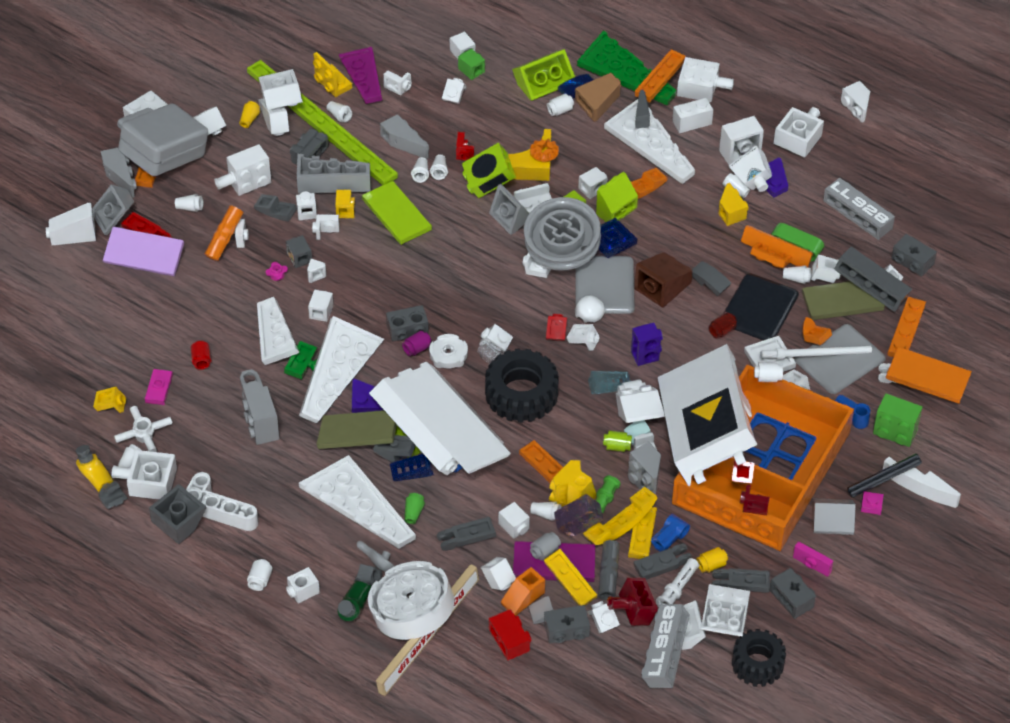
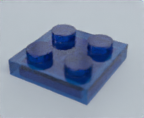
M616 218L600 225L601 242L599 250L607 258L637 244L638 238Z

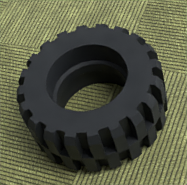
M520 348L512 352L508 350L504 352V355L500 354L495 357V361H491L485 373L486 401L493 412L497 411L498 416L506 417V420L512 422L513 420H517L518 423H523L526 420L532 422L535 421V418L540 419L544 417L545 413L548 414L556 405L559 374L556 371L555 364L547 356L543 357L542 353L538 351L532 352L531 349L520 350ZM515 380H528L535 383L537 387L528 391H516L506 385Z

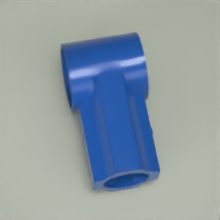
M839 395L835 400L836 402L854 409L853 426L858 429L868 427L870 407L864 403L857 404L846 396Z
M673 513L666 519L663 528L651 539V543L659 552L664 551L678 538L682 539L686 536L690 529V524Z

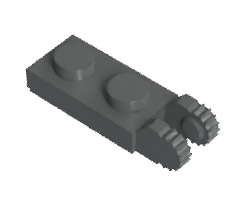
M490 517L452 526L449 529L438 532L436 536L439 541H444L440 545L441 549L448 551L456 546L460 547L496 537V532Z
M682 543L675 545L672 549L669 548L634 561V567L640 578H646L647 580L678 569L679 566L685 565L687 560L693 558L690 553L682 554L688 549L686 544Z
M729 568L714 569L712 572V577L718 579L714 580L712 585L769 593V571Z

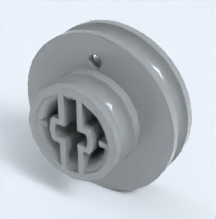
M568 197L546 200L537 205L525 221L524 237L526 249L538 264L553 270L578 268L590 261L599 249L601 242L599 218L589 205L580 200Z

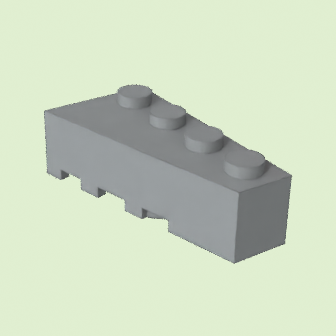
M298 154V193L304 191L309 193H334L336 190L370 192V163L350 160L344 163L335 158L321 160L320 156L306 158L304 154Z

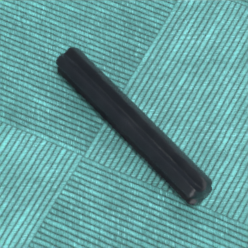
M914 454L848 486L847 490L851 497H855L920 465L922 461L918 454Z

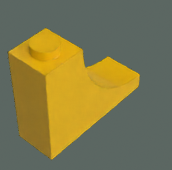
M544 129L542 139L547 140L549 138L551 142V129ZM530 149L520 153L508 154L516 176L512 180L550 181V161L542 162L534 159L530 154Z

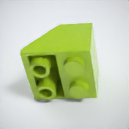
M625 172L614 176L597 190L596 214L610 226H613L637 208L638 195Z

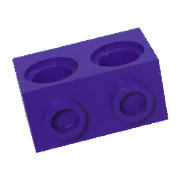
M654 322L632 329L631 354L637 366L659 361L660 352H662L660 343L663 340L661 330L657 329Z

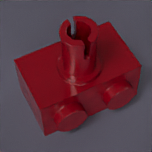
M627 578L619 592V597L609 596L607 599L608 609H624L631 625H650L658 611L646 578Z

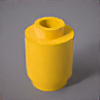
M719 547L706 551L696 558V561L699 563L698 568L702 573H709L714 571V569L724 567L728 560L726 551L724 549L721 550Z

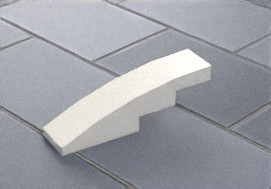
M888 457L884 461L883 469L897 462ZM914 467L892 478L897 484L932 501L954 508L959 504L961 494L931 471L924 475Z

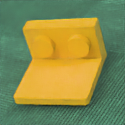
M317 52L313 53L314 78L325 87L327 92L337 97L352 89V83L334 65L329 64Z

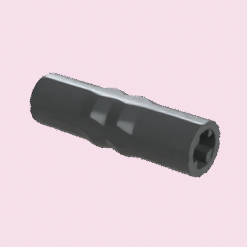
M607 540L603 543L598 597L602 600H607L609 596L615 597L620 544L614 540Z

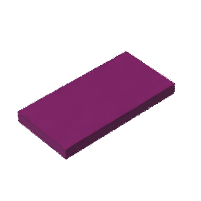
M514 542L513 573L516 578L532 567L545 580L558 581L546 566L544 560L535 559L532 556L530 545L533 542ZM561 543L558 550L561 549L587 582H594L595 544Z

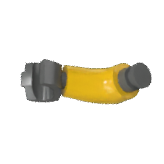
M89 445L79 446L76 449V454L78 455L76 465L99 492L102 504L107 509H110L113 506L117 507L124 503L123 501L127 499V496L121 490L119 483L113 481L103 463L97 458L96 454H92Z

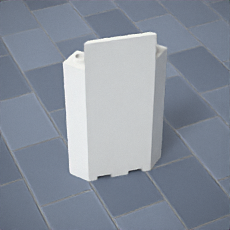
M428 362L421 363L420 368L415 370L409 368L399 372V376L393 379L389 377L382 379L369 393L432 464L446 475L455 471L458 464L470 474L511 454L503 445L502 439L440 372Z

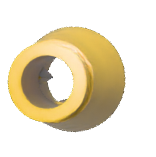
M248 101L244 104L239 122L240 126L248 128L259 115L260 106L257 103Z

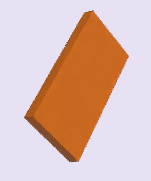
M898 347L885 379L960 404L972 371Z

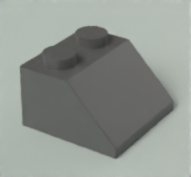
M180 484L149 507L151 522L178 544L195 531L207 509L202 502Z

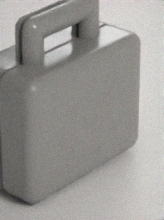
M168 104L155 110L146 108L118 120L117 125L121 129L119 151L151 176L163 174L199 159L205 154L208 136L207 127L176 104Z
M594 256L584 265L575 268L576 305L584 296L592 295L603 302L605 313H633L635 310L633 259L629 256Z
M844 324L833 331L832 336L823 344H813L809 348L871 346V353L795 357L794 360L827 392L837 394L885 362L886 357L854 327Z

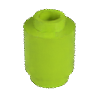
M609 430L608 434H604L603 445L607 446L606 450L630 451L632 435H627L626 432Z

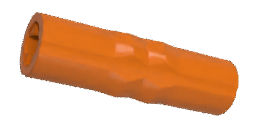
M232 205L229 206L204 255L219 261L244 213L242 210Z

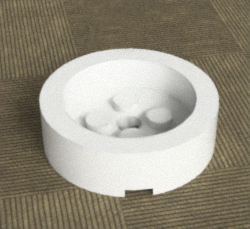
M425 561L406 562L392 567L384 572L385 576L379 582H374L369 591L368 605L377 627L382 633L395 639H415L435 631L449 618L454 607V594L445 572L441 568L438 569L432 566V563Z

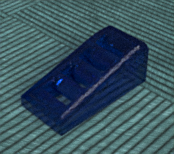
M424 454L390 463L394 482L434 475L432 462ZM397 468H401L402 473L398 474Z

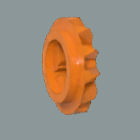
M542 138L540 141L535 140L534 144L530 146L531 156L542 162L555 159L559 153V146L556 145L555 141L550 142L549 138L547 140Z

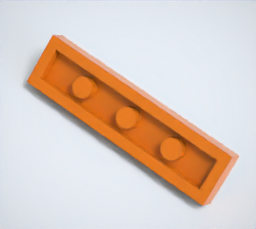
M671 49L635 90V96L639 97L640 90H644L647 102L650 103L683 65L686 56Z
M912 297L907 298L887 356L894 357L898 347L910 350L926 306V301Z

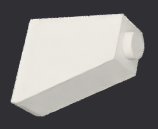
M86 203L49 219V227H46V236L50 238L51 245L96 241L91 203Z

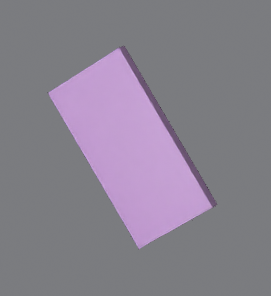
M113 227L103 262L175 277L184 241Z

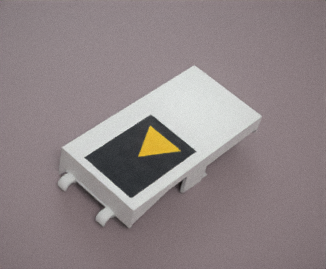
M727 344L658 377L674 463L688 486L691 485L692 475H694L697 484L706 481L703 470L734 456L737 465L745 463L743 451L757 445L747 414L749 417L752 416L751 407L741 388L735 364L736 359Z

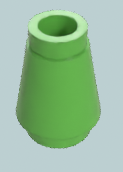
M410 493L406 497L404 519L406 523L416 524L425 505L422 495Z

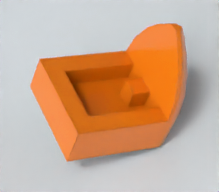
M805 317L802 328L805 342L821 345L832 336L831 329L816 326L811 318Z

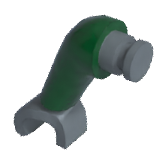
M360 564L354 583L338 605L337 612L342 620L352 622L360 616L372 585L375 581L379 582L383 574L380 569Z

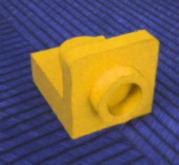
M117 387L96 392L93 407L97 411L114 407L119 413L124 412L126 397Z

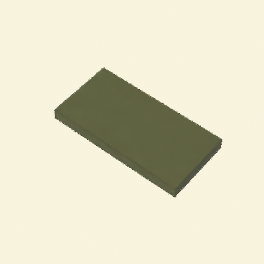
M851 281L802 288V295L812 320L883 311L885 307L884 304Z
M385 410L324 415L316 445L318 449L393 443L397 424Z

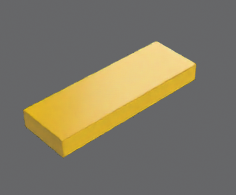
M652 507L644 518L633 527L628 553L629 558L642 559L649 556L657 507Z
M561 549L544 560L546 566L578 606H586L597 598L596 592Z

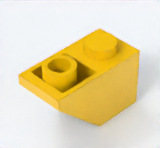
M731 183L726 184L719 203L718 213L725 224L729 226L745 220L749 209L747 202L742 200L738 190L734 189Z

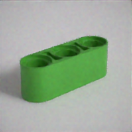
M778 223L771 233L775 237L812 252L811 261H815L818 254L825 247L821 239L784 223Z

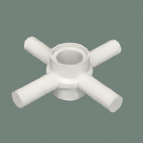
M132 406L130 411L135 420L133 429L114 435L116 443L136 437L137 441L146 444L148 451L156 452L157 449L152 441L154 430L171 425V418L167 417L151 423L149 418L141 416L137 406Z

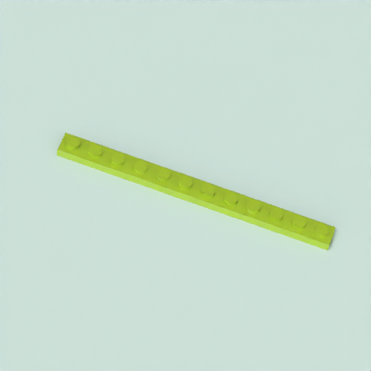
M262 60L247 68V73L258 82L259 77L276 73ZM300 93L302 102L295 106H288L315 130L326 134L328 140L351 160L370 163V175L380 184L384 185L398 178V173L302 93Z

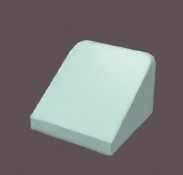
M645 420L630 424L624 429V432L627 435H632L631 444L634 445V437L640 434L651 433V430Z

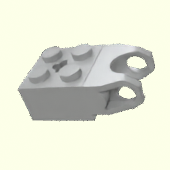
M254 370L242 371L240 376L243 390L242 404L244 411H246L244 412L245 422L249 423L250 426L248 427L250 437L255 438L256 445L279 440L277 414L268 387H263L258 373ZM252 375L255 377V381L246 383L244 378Z

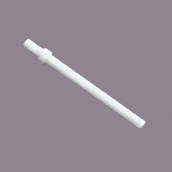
M872 347L775 348V350H762L760 356L761 358L785 359V357L871 353Z

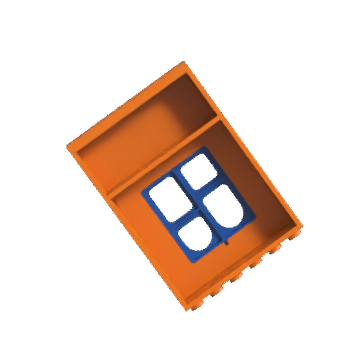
M746 365L739 376L742 391L751 407L752 416L749 417L747 414L751 429L753 431L757 425L766 423L772 425L777 430V436L768 451H762L755 447L745 450V452L762 460L759 466L754 464L752 484L732 481L735 461L733 456L703 470L706 481L697 484L694 475H692L691 485L688 486L679 471L674 479L672 504L781 551L850 434L854 409L783 379L777 382H758V378H754V367ZM798 436L804 439L807 447L801 457H796L780 450V445L787 437ZM773 457H779L795 464V468L788 479L766 470ZM747 484L751 485L750 494L770 497L767 516L743 512L744 504L740 503L741 492H746Z

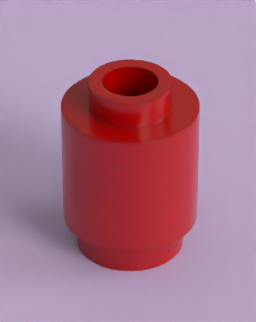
M196 341L190 347L192 364L196 369L203 370L208 368L211 363L210 346L205 341Z

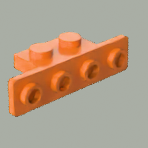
M749 225L745 226L741 238L742 243L752 246L750 254L754 255L758 260L772 263L777 268H784L789 263L796 266H807L808 268L813 255L812 252Z

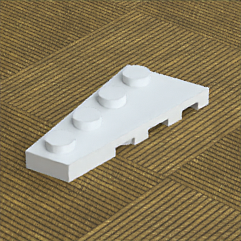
M271 297L258 302L261 359L264 365L299 353L277 300Z

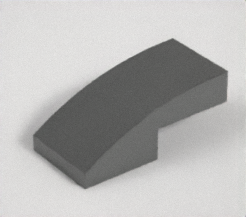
M262 194L254 205V209L288 222L297 210L295 204L279 202L277 196Z
M701 261L692 269V276L701 286L706 284L716 296L731 285V282L722 273L704 261Z

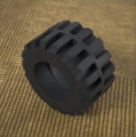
M752 629L748 630L747 634L743 633L740 639L737 638L732 656L733 671L735 674L738 673L737 677L740 680L744 679L746 684L753 683V686L756 687L757 684H761L762 687L766 686L767 683L771 685L775 679L778 680L783 673L786 658L785 645H782L783 641L781 638L777 639L775 633L769 634V630L763 632L761 629H756L754 632ZM761 654L767 657L768 660L756 661L749 656Z

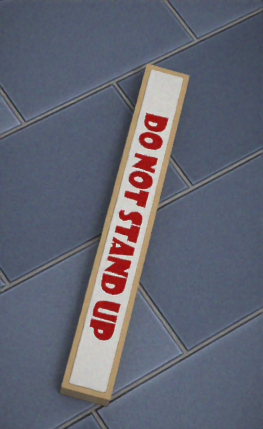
M469 565L451 589L454 594L452 613L478 582L479 577L476 566ZM440 627L425 636L408 640L377 678L376 683L380 694L385 696Z

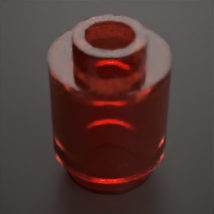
M725 312L711 322L708 326L709 332L714 338L723 337L737 327V320L733 314Z

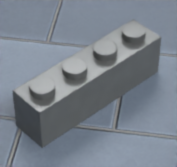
M852 246L840 257L834 268L835 271L894 312L906 301L912 291V288Z

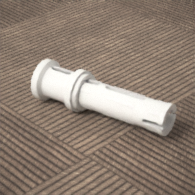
M689 558L673 582L665 586L663 594L656 599L658 607L659 604H664V601L665 604H673L676 599L681 597V590L699 567V563L695 559Z

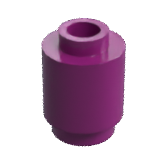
M419 331L406 338L405 342L402 343V348L408 356H415L430 347L431 337L427 332Z

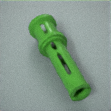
M610 475L604 477V484L598 489L596 501L583 523L585 529L588 530L600 520L607 504L613 501L614 493L621 485L617 478Z

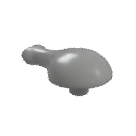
M357 542V547L371 559L378 569L386 572L395 567L388 561L391 553L383 551L381 555L364 542Z

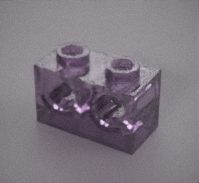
M587 494L554 512L557 529L569 537H573L604 520L600 503Z

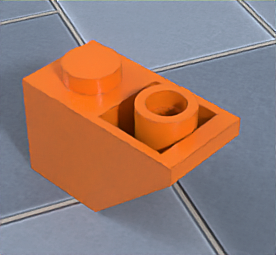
M530 567L515 579L501 600V604L507 610L511 609L514 615L519 614L545 593V579Z

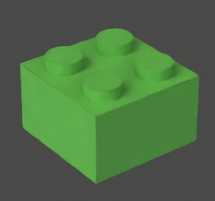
M885 393L877 410L873 434L910 447L918 431L923 406Z

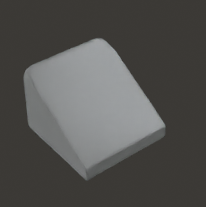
M549 596L529 605L533 624L543 623L544 612L553 610Z

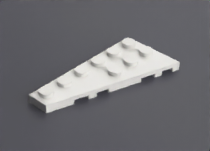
M349 455L299 482V488L399 549L416 539V534Z

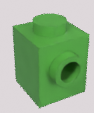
M470 49L458 56V69L473 80L485 72V59L479 53Z

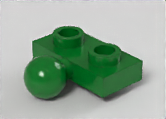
M299 341L297 345L299 353L290 357L284 368V373L302 380L308 367L314 371L317 359L313 361V358L317 353V347Z

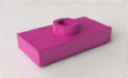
M153 369L145 396V403L165 404L173 377L172 371Z
M798 541L794 548L793 558L802 562L808 568L814 569L828 577L832 572L833 560Z

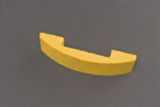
M643 487L630 497L632 504L604 525L597 522L585 531L583 535L595 545H601L607 540H614L622 536L644 518L656 502L657 495Z

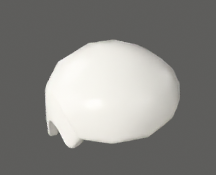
M592 295L581 298L575 307V316L582 318L585 323H595L601 320L605 313L603 302Z

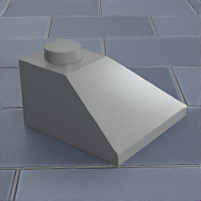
M112 184L92 208L93 216L104 235L110 233L112 228L134 203L127 189Z

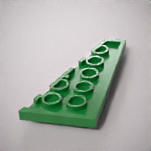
M604 30L577 60V66L601 77L612 73L615 78L620 80L622 86L633 91L653 71L652 69H647L644 63L629 50L619 46L618 41L608 37V33ZM666 83L653 100L668 106L676 96V89L669 83Z

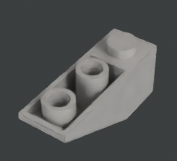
M397 114L380 123L381 137L390 146L419 157L429 158L428 143L419 137L416 130H413L405 119H402Z
M118 148L101 151L106 176L119 187L127 189L132 198L135 197L134 190L137 189L135 179H131L133 176L132 168L127 166L129 158L122 154Z

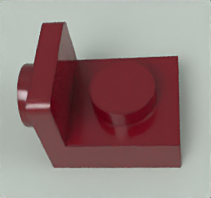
M747 484L746 492L742 491L740 503L744 504L743 512L767 516L770 497L750 494L751 485Z

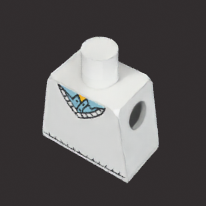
M757 146L729 165L730 169L751 190L757 188L759 192H763L768 188L766 180L771 178L772 173L765 153Z

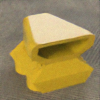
M570 460L553 477L550 484L552 493L550 494L549 501L557 502V504H561V507L567 505V516L572 520H576L597 497L591 477L582 472L580 460Z

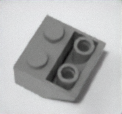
M650 442L630 452L628 478L640 490L646 487L656 495L661 454Z

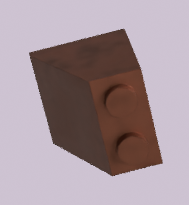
M662 252L636 264L634 289L664 308L692 283L693 270L677 261L673 256Z

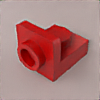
M458 132L456 160H469L474 157V146L468 145V140H465V132Z
M562 314L548 316L546 340L565 341L567 317H564Z

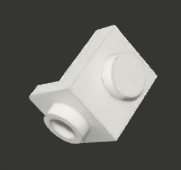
M453 78V80L447 79L442 100L460 104L463 91L467 88L463 80Z
M240 219L234 231L237 248H244L245 240L249 238L245 219Z
M494 324L492 327L484 329L480 335L482 339L479 344L483 346L488 343L503 353L513 337Z
M603 601L591 605L592 610L587 611L588 615H592L599 633L620 625L614 610H609L607 603L604 604Z

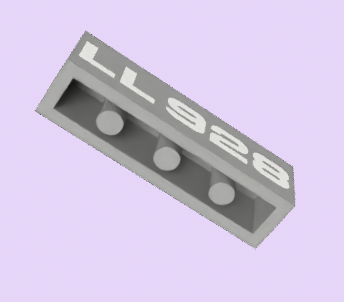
M838 178L825 188L823 201L879 240L893 229L895 216L852 187L848 182Z
M659 604L658 613L655 614V625L650 635L649 649L646 651L645 667L642 668V678L650 688H673L690 616L682 604Z

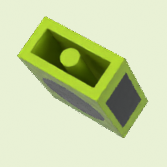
M499 142L462 163L464 168L462 173L468 181L467 188L471 194L474 193L478 198L495 190L499 184L504 185L516 178L508 153Z

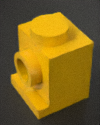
M336 190L335 208L336 215H339V218L355 217V197H351V190Z

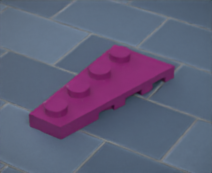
M368 47L338 54L365 104L382 101L373 48Z

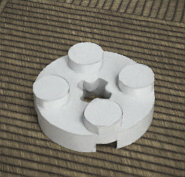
M454 334L440 335L434 343L432 341L430 344V358L434 362L435 367L459 368L464 365V361L468 356V347L465 341L463 342L459 339V336Z

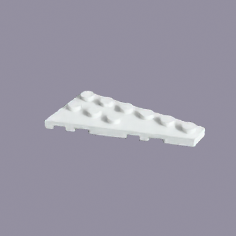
M638 99L604 123V129L680 183H685L695 175L693 166L679 152V147L671 141L670 135L659 120L654 118L650 108V126L648 128H636L635 117Z
M333 316L330 319L299 416L317 423L384 339Z

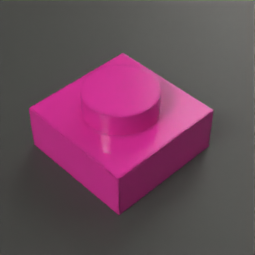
M864 491L861 512L881 515L884 494Z

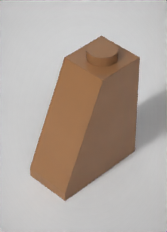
M609 73L577 87L575 90V101L593 122H596L620 96L621 82L612 73Z

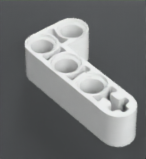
M199 472L193 476L186 490L206 506L207 509L202 517L246 531H252L257 528L258 515L255 506L212 493L210 476L205 472Z

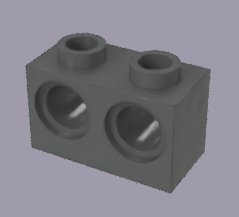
M423 305L386 313V325L392 342L404 340L419 331L429 334L428 319Z

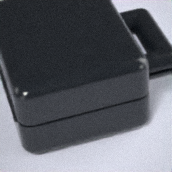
M748 273L743 277L722 314L720 324L763 341L776 337L795 304L799 293L791 287Z

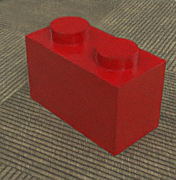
M511 609L489 618V631L507 661L530 651L531 636L527 630L524 631L519 616L514 615Z

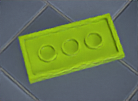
M394 181L362 195V200L400 245L432 230L431 224Z

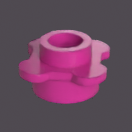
M273 262L271 267L266 270V275L270 276L272 280L279 281L284 278L288 268L287 266H281L278 262Z

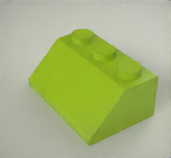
M565 49L552 52L512 69L518 86L530 101L577 82Z

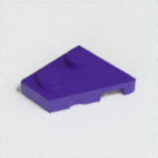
M780 157L768 163L772 176L766 180L768 184L766 191L773 198L788 191L789 187Z
M353 379L352 413L384 411L369 394L375 386Z

